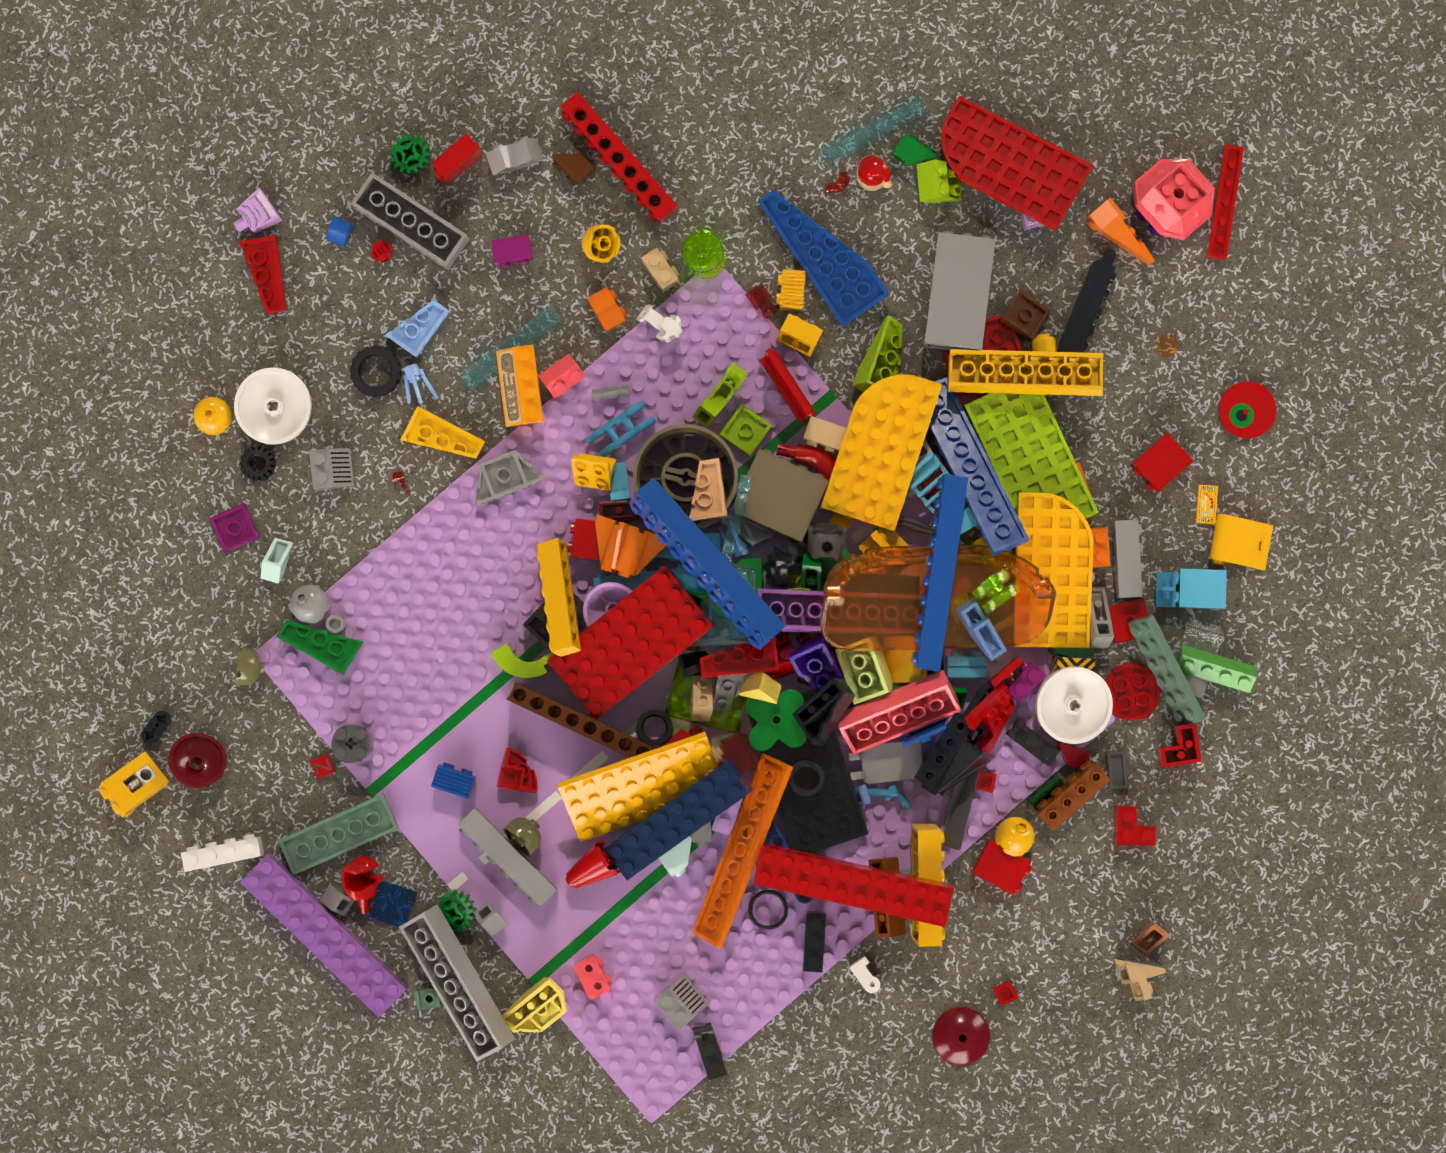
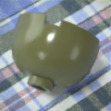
M237 647L235 686H249L258 680L260 673H264V662H260L259 654L253 649Z
M515 818L503 828L509 840L513 839L516 843L515 846L528 856L540 845L541 833L538 830L540 826L533 819L529 821L526 818Z

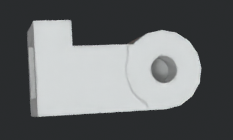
M862 955L851 963L849 968L867 992L875 993L880 988V981L867 969L866 965L869 961L865 955Z

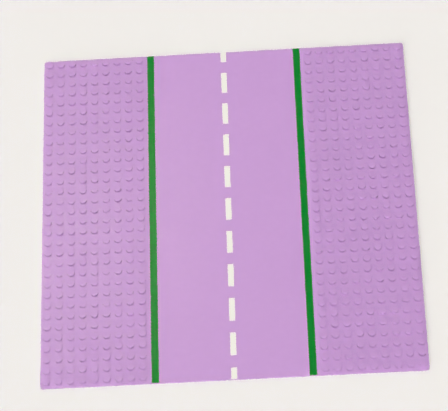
M716 259L712 260L655 309L663 317H670L672 314L674 316L677 315L681 319L683 332L678 338H674L668 343L662 342L656 337L659 333L657 328L646 320L640 322L583 371L586 376L569 388L563 395L558 396L556 399L552 397L542 406L544 423L518 426L325 591L330 600V607L328 612L326 611L323 615L324 618L315 624H305L296 617L292 620L315 629L328 631L326 620L330 615L338 614L345 619V629L337 635L363 641V644L344 675L276 637L278 633L256 651L260 656V662H264V671L331 749L332 737L336 730L342 726L357 724L369 731L373 738V749L369 756L358 763L343 762V764L372 798L383 793L385 794L401 832L451 890L456 889L457 893L463 890L464 896L469 894V900L475 901L472 906L477 907V910L487 901H490L501 912L508 924L494 936L489 932L488 934L533 986L542 978L548 977L564 991L567 1012L560 1018L650 1123L657 1120L707 1076L692 1028L697 1026L698 1028L704 1027L706 1023L711 1022L723 1061L726 1060L875 930L874 911L813 898L807 904H802L797 900L794 893L754 885L758 864L757 858L723 947L718 948L693 934V928L730 837L711 830L712 841H708V845L697 846V842L691 843L688 866L685 867L687 871L679 877L676 875L671 877L661 861L657 859L629 880H626L620 872L615 876L578 889L571 888L565 880L567 877L566 872L597 841H604L606 844L603 846L606 848L642 821L580 842L557 783L628 759L629 757L506 700L516 682L591 717L554 669L549 667L548 664L545 667L549 673L537 678H520L505 672L490 654L506 643L509 644L514 654L525 662L537 661L551 652L523 626V623L545 602L541 590L543 584L539 575L541 568L537 558V544L559 538L567 543L568 551L569 541H573V534H570L571 523L575 522L576 518L595 521L597 515H600L599 502L611 501V492L608 490L575 485L571 458L572 456H579L580 453L596 456L603 448L612 443L607 433L590 445L585 439L632 405L643 401L645 404L643 409L629 417L634 427L650 417H654L656 423L606 456L616 459L617 463H626L631 500L635 495L633 485L634 463L642 446L652 435L669 426L693 424L705 427L692 416L700 404L713 391L733 362L746 371L748 376L728 405L707 429L719 436L740 404H743L772 425L751 457L722 438L731 449L737 464L738 485L734 502L759 449H768L774 453V456H777L778 443L797 447L798 444L807 445L803 438L809 420L801 425L799 424L759 362L765 356V351L769 348L772 351H777L815 410L816 415L813 417L847 428L851 416L849 410L795 349L776 340L780 331ZM626 384L629 386V396L622 397V395H619L617 398L593 400L592 390L594 389L603 390L602 388L618 386L619 388L621 387L620 385ZM622 422L613 428L619 438L628 432ZM685 434V451L700 454L707 439L698 435ZM673 439L670 442V447L673 449H677L681 445V442L677 439ZM661 441L652 448L646 458L662 465L671 455ZM817 445L816 448L824 450L825 447ZM710 448L707 451V455L710 458H715L718 455V451L715 448ZM513 450H516L546 479L479 506L475 504L479 464ZM835 451V454H831L837 458L839 452ZM724 457L720 460L722 478H732L729 462ZM785 457L796 466L802 465L813 474L819 473L817 469L810 465L794 462L795 458ZM685 460L675 463L672 468L680 470L687 468L693 473H697L699 465L693 461ZM646 467L643 474L650 477L654 474V469ZM685 475V478H682L683 483H686L687 480H690L688 475ZM640 482V488L648 482ZM666 482L668 489L674 495L682 498L694 496L695 489H682L679 485ZM723 485L724 493L727 494L729 488L727 485ZM909 485L907 496L910 498V501L903 505L900 516L931 525L933 516L936 517V510L934 513H931ZM827 487L810 522V525L814 528L815 524L829 523L835 513L821 508ZM732 504L731 508L729 509V511L727 512V515L730 513V511H731V509H732V507H733V504ZM640 515L639 520L618 521L656 534L652 529L650 530L645 526L644 520ZM854 518L846 533V549L851 554L850 573H855L857 568L861 566L876 568L858 547L879 528ZM721 521L702 530L704 534L719 533L718 527H721L731 545L732 542H735L732 530L721 523ZM896 526L895 531L911 547V550L885 575L919 576V595L924 594L923 578L925 574L927 575L928 571L926 558L927 555H930L931 548L928 546L930 536ZM720 534V551L736 569L737 563L746 558H762L765 564L768 562L767 556L774 552L773 545L781 546L787 540L774 536L757 545H750V548H748L749 554L734 558V554H730ZM959 539L951 597L982 587L994 622L992 625H995L1013 614L1014 603L995 583L996 579L987 573L982 563ZM799 547L798 550L801 553V555H804V553H806L807 548L805 547L802 549L801 547ZM568 553L573 593L583 602H585L587 595L594 588L593 578H597V574L609 573V576L616 575L600 569V561L572 558L570 556L571 553ZM659 559L658 563H649L645 568H647V571H655L654 567L667 565L669 569H672L674 565L682 563L679 559L678 562H667V559ZM800 565L794 572H800L802 577V565ZM764 570V589L785 590L788 588L787 586H770L765 580L767 572ZM708 593L703 611L715 626L702 636L699 651L706 650L708 655L722 651L727 637L749 642L748 638L740 635L733 620H720L715 613L716 605H713V601ZM950 612L948 614V635L945 636L940 671L944 670L946 674V656H950V652H962V656H970V652H981V656H986V679H948L952 688H966V700L964 708H960L961 712H958L960 715H963L981 684L988 685V681L1016 657H1020L1024 662L1013 671L1014 675L1012 677L1016 678L1020 673L1018 670L1025 662L1027 664L1033 662L1046 676L1022 703L1018 704L1013 699L1015 704L1014 711L1010 715L989 755L992 760L980 769L997 774L993 793L975 789L961 850L941 845V851H944L945 855L942 870L949 866L1066 764L1062 758L1060 747L1057 744L1058 740L1050 736L1041 727L1035 709L1039 688L1045 679L1051 675L1053 654L1049 653L1048 649L1052 647H1013V624L997 632L1007 651L993 661H990L969 632L957 635ZM584 618L578 624L579 634L588 627ZM788 632L794 650L801 646L796 637L802 632ZM833 634L827 640L840 645L841 648L868 637L877 636L884 654V636L889 635L858 634L857 637H853L852 634ZM684 650L680 654L691 653L693 651ZM678 655L597 719L640 740L636 729L640 716L649 710L657 709L665 712L673 724L672 735L667 742L654 746L656 747L655 749L665 746L680 729L688 733L695 723L703 729L702 732H706L710 746L714 745L716 748L720 746L725 753L724 760L727 761L731 758L749 783L752 781L761 758L760 751L754 749L749 742V734L752 727L746 712L748 697L739 694L736 698L734 697L728 714L712 710L710 722L690 721V687L693 676L684 677ZM927 670V676L939 671ZM796 672L775 680L781 685L780 694L788 689L803 693L813 688L796 682L799 676ZM716 677L712 678L713 696L715 693ZM1003 680L1001 683L1005 685L1007 682ZM1111 714V718L1104 730L1115 721L1113 714ZM953 715L949 716L950 718H947L948 723ZM653 716L644 722L643 730L647 737L659 739L665 734L666 724L660 717ZM1016 719L1022 721L1026 726L1060 750L1049 766L1045 765L1005 734L1008 729L1011 730L1014 726ZM984 723L979 724L978 726L983 730V737L981 741L988 733ZM837 724L834 731L849 776L850 772L863 771L862 760L848 761V753H852ZM1020 729L1017 736L1021 738L1025 732ZM944 730L931 735L932 740L922 743V740H920L923 762ZM899 736L885 743L903 741V737ZM353 738L350 742H348V745L351 746L352 749L353 746H356V742H353ZM1091 739V740H1089V741H1087V742H1084V743L1071 744V745H1074V746H1077V747H1080V748H1084V747H1085L1086 745H1088L1093 739ZM981 741L978 744H975L974 746L977 748ZM507 747L525 756L527 759L526 763L530 769H534L538 782L536 794L496 787ZM446 762L455 765L454 769L461 771L464 768L473 771L472 775L476 776L469 799L431 787L439 764L443 765ZM864 779L851 780L853 787L866 784ZM917 779L866 784L868 789H888L889 786L896 782V789L904 793L909 804H911V808L903 810L897 797H892L890 801L885 800L884 797H870L871 803L860 806L868 835L812 854L869 866L868 860L898 857L900 872L903 868H906L909 871V875L912 876L911 824L934 823L941 829V832H945L946 826H944L953 787L946 790L943 796L938 793L934 796L920 787L922 783ZM743 797V800H742V802H741L739 811H740V809H741V806H742V803H743L745 797ZM474 808H477L506 838L507 836L503 828L515 818H526L529 821L533 819L539 824L538 830L541 833L540 845L529 856L523 852L521 853L558 888L541 907L538 904L534 906L527 899L529 895L525 891L520 892L514 886L515 881L511 877L507 879L500 872L502 868L497 863L493 865L486 858L488 854L484 850L480 852L472 844L474 840L470 836L466 838L459 831L460 827L458 824ZM777 808L773 820L777 824L787 845L792 849L779 808ZM714 818L713 820H711V829H712V826H713V823H714L715 818ZM771 823L770 828H769L768 831L772 830V828H773V824H772V823ZM774 838L771 841V845L781 847L782 841L779 838ZM513 839L509 840L515 846L516 843ZM773 890L780 893L786 900L788 916L778 928L772 930L761 929L751 921L748 913L749 903L758 892ZM773 894L761 895L753 904L752 912L754 918L758 923L765 926L777 924L784 915L783 902ZM799 895L801 899L809 898L808 896ZM806 911L826 913L823 973L802 970ZM594 953L596 957L600 956L604 964L602 969L605 974L608 973L613 984H611L612 989L590 1000L573 968V964ZM685 974L709 1004L678 1031L654 1002V998L681 975ZM708 1033L701 1035L702 1040L709 1039Z

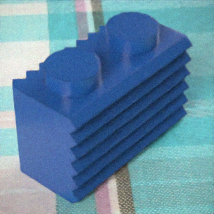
M446 762L443 765L439 764L431 787L469 799L476 776L472 775L473 771L464 768L459 771L454 769L455 765Z

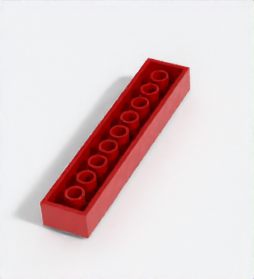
M764 843L760 848L754 885L941 927H946L955 888V885L767 843Z

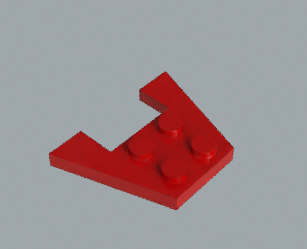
M1002 683L964 717L968 727L974 731L983 720L988 733L977 748L988 756L1015 707L1008 686Z

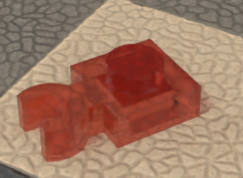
M762 283L746 293L745 296L756 310L762 309V315L765 319L771 316L768 310H771L773 314L778 312V308L770 303L773 298Z

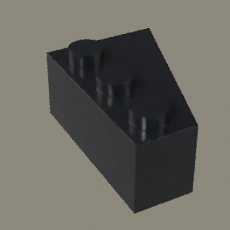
M834 677L792 715L813 745L823 747L852 702L855 694L845 680Z

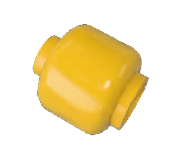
M1050 333L1036 335L1035 339L1031 341L1032 351L1057 352L1056 339L1050 336Z

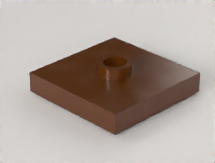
M1019 289L1000 321L1031 342L1050 310Z

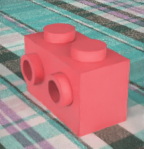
M567 354L538 375L555 399L586 377L570 354Z
M594 953L573 964V968L590 1000L612 989L611 984H613L608 973L605 974L602 969L604 964L600 956L596 957Z

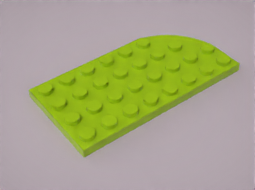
M990 393L964 405L983 449L1016 512L1017 492L1050 493L1068 500L1079 509L1085 519L1099 513L1044 395Z

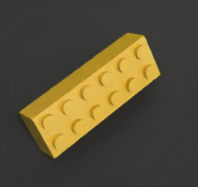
M934 823L911 824L912 876L944 882L945 873L942 870V863L945 861L944 851H941V844L944 843V832H941V829ZM912 920V939L919 947L942 946V940H945V929L941 926Z

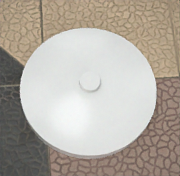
M264 368L252 373L242 382L235 396L234 411L238 424L248 436L264 444L277 445L293 440L306 428L311 417L312 400L308 388L295 374L281 368Z
M1070 666L1055 671L1045 679L1037 693L1035 709L1041 727L1050 736L1063 743L1079 744L1095 738L1104 730L1111 718L1113 700L1107 683L1097 673L1084 667Z

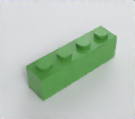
M1183 644L1176 658L1184 674L1248 693L1251 692L1257 678L1256 666Z

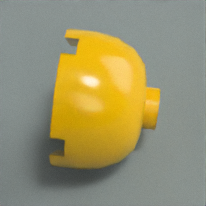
M597 224L587 229L582 237V249L589 259L605 263L610 262L613 257L617 256L620 249V237L614 231L615 228L607 224Z
M218 397L202 399L197 403L193 413L196 426L200 431L208 435H218L226 431L232 422L233 416L231 407Z
M1021 817L1005 819L995 832L997 845L999 846L1000 844L1004 848L1003 851L1011 856L1024 855L1032 847L1035 839L1032 825Z

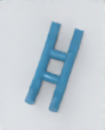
M643 401L632 405L585 439L589 445L605 433L611 439L612 443L603 448L596 456L606 457L656 423L654 417L644 420L636 427L630 421L629 417L645 407ZM622 422L628 432L619 438L613 428Z

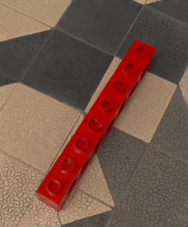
M578 92L560 106L561 116L565 121H571L575 125L573 127L574 131L580 137L583 135L587 139L585 143L592 151L596 149L600 154L598 158L604 165L607 163L612 168L610 171L616 179L621 178L624 181V188L629 193L633 192L637 196L635 200L642 208L645 206L650 211L648 215L654 222L658 220L661 224L678 209L677 204ZM578 113L586 115L581 121L575 118ZM591 127H596L598 132L591 135L588 133V130ZM604 141H608L611 144L607 149L601 148L600 145ZM620 155L623 157V160L620 163H615L613 158ZM631 169L636 173L633 177H627L625 172ZM640 184L648 186V189L644 192L639 191L637 188ZM658 198L661 202L657 206H652L650 200Z

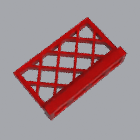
M771 348L767 349L765 356L759 362L801 425L809 420L811 416H815L816 412L777 351H772Z

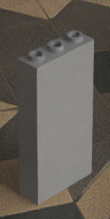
M952 231L938 232L924 348L949 351L950 349L982 350L996 239H992L991 236L987 235L975 237L970 233L958 235Z

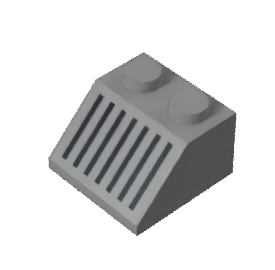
M329 448L309 451L314 490L354 486L350 448Z
M685 974L681 975L654 998V1002L678 1031L709 1004Z

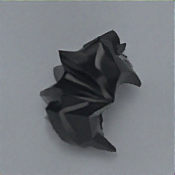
M788 540L781 546L773 545L774 552L767 556L768 562L763 565V569L767 572L765 578L772 580L773 583L780 586L789 585L794 588L795 585L789 579V570L799 560L803 562V557L796 549V543L793 540Z

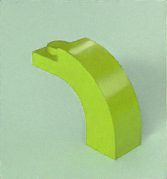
M733 362L692 417L708 428L740 389L748 373Z
M508 643L490 653L500 668L520 678H537L549 673L545 666L547 664L549 667L551 666L546 660L554 655L553 652H550L537 661L525 662L514 654Z

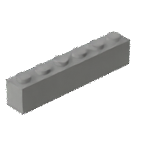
M474 808L458 824L460 827L459 831L466 838L470 836L474 840L472 844L480 852L484 850L488 854L486 858L493 865L497 863L502 868L500 872L507 879L511 877L515 881L514 886L520 892L525 891L529 895L527 899L534 906L538 904L541 907L556 892L558 888L477 808Z

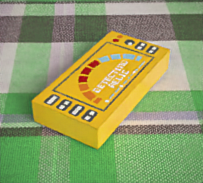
M1198 485L1195 523L1216 524L1218 486Z

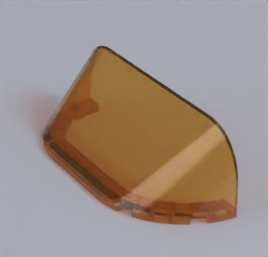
M959 544L943 649L979 647L955 612V609L968 600L977 601L984 616L989 618L1005 647L1020 645L1034 639L1045 630L1050 622L1056 597V590L1048 577L1043 578L1039 574V568L1016 554L1004 551L993 556L991 551H988V546ZM928 545L876 547L866 549L864 554L859 556L851 554L838 562L829 572L823 590L821 630L826 641L840 650L851 652L916 650L917 644H914L916 632H919L917 618L918 614L922 612L920 598L921 594H924L925 591L923 578L925 574L927 575L926 558L927 555H930L931 548Z

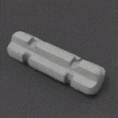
M626 384L620 385L621 387L619 388L618 386L602 388L603 390L594 389L592 390L593 400L617 398L619 395H622V397L629 396V386Z

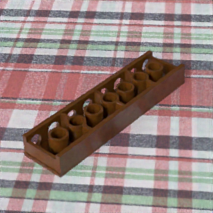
M515 682L509 697L506 699L629 758L656 748L520 683Z

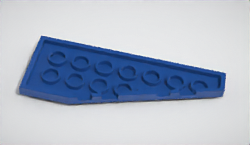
M772 190L758 200L842 327L890 295L866 260L777 192Z

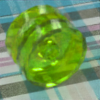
M699 230L685 239L682 245V256L689 271L694 276L701 279H711L718 276L724 270L727 264V253L721 239L715 233L708 230Z
M1006 568L996 575H991L981 582L979 587L970 592L976 601L983 599L985 596L989 597V599L981 604V608L986 615L1021 591L1016 582H1012L1006 587L1002 585L1011 578Z

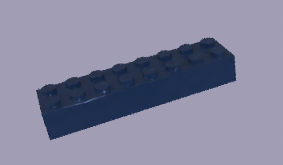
M729 758L615 840L604 850L625 879L629 880L748 795L753 788L734 761Z

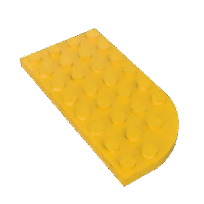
M895 375L874 383L861 394L853 407L821 508L895 531L942 384L915 375Z
M1017 492V516L1029 537V542L1017 546L1015 549L1012 646L1090 648L1094 544L1090 526L1079 509L1060 496L1050 493Z

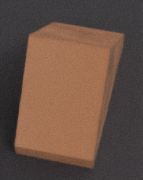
M1150 920L1132 944L1147 956L1165 941L1170 934Z

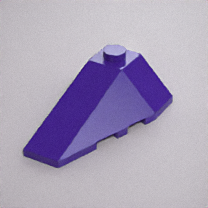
M824 633L807 640L789 656V660L796 673L801 678H804L814 690L819 691L834 677L845 680L839 662ZM852 700L847 709L852 708L858 704L854 705Z

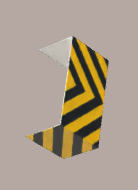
M1053 654L1051 674L1059 669L1070 666L1084 667L1094 672L1096 659L1092 656L1091 659L1066 658Z

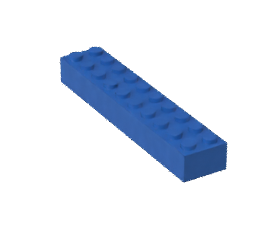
M651 479L635 493L629 503L632 511L636 515L641 516L645 526L657 534V539L670 549V553L675 559L681 561L685 571L692 574L696 578L697 584L701 588H705L709 593L710 599L721 606L724 615L736 623L735 626L741 633H745L750 644L760 650L777 636L786 625L656 479Z

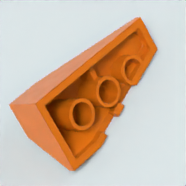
M1111 198L1107 199L1087 218L1089 220V227L1093 231L1097 230L1099 234L1147 265L1153 264L1155 259L1141 240H1136V231L1133 227L1125 224L1124 219L1126 217Z

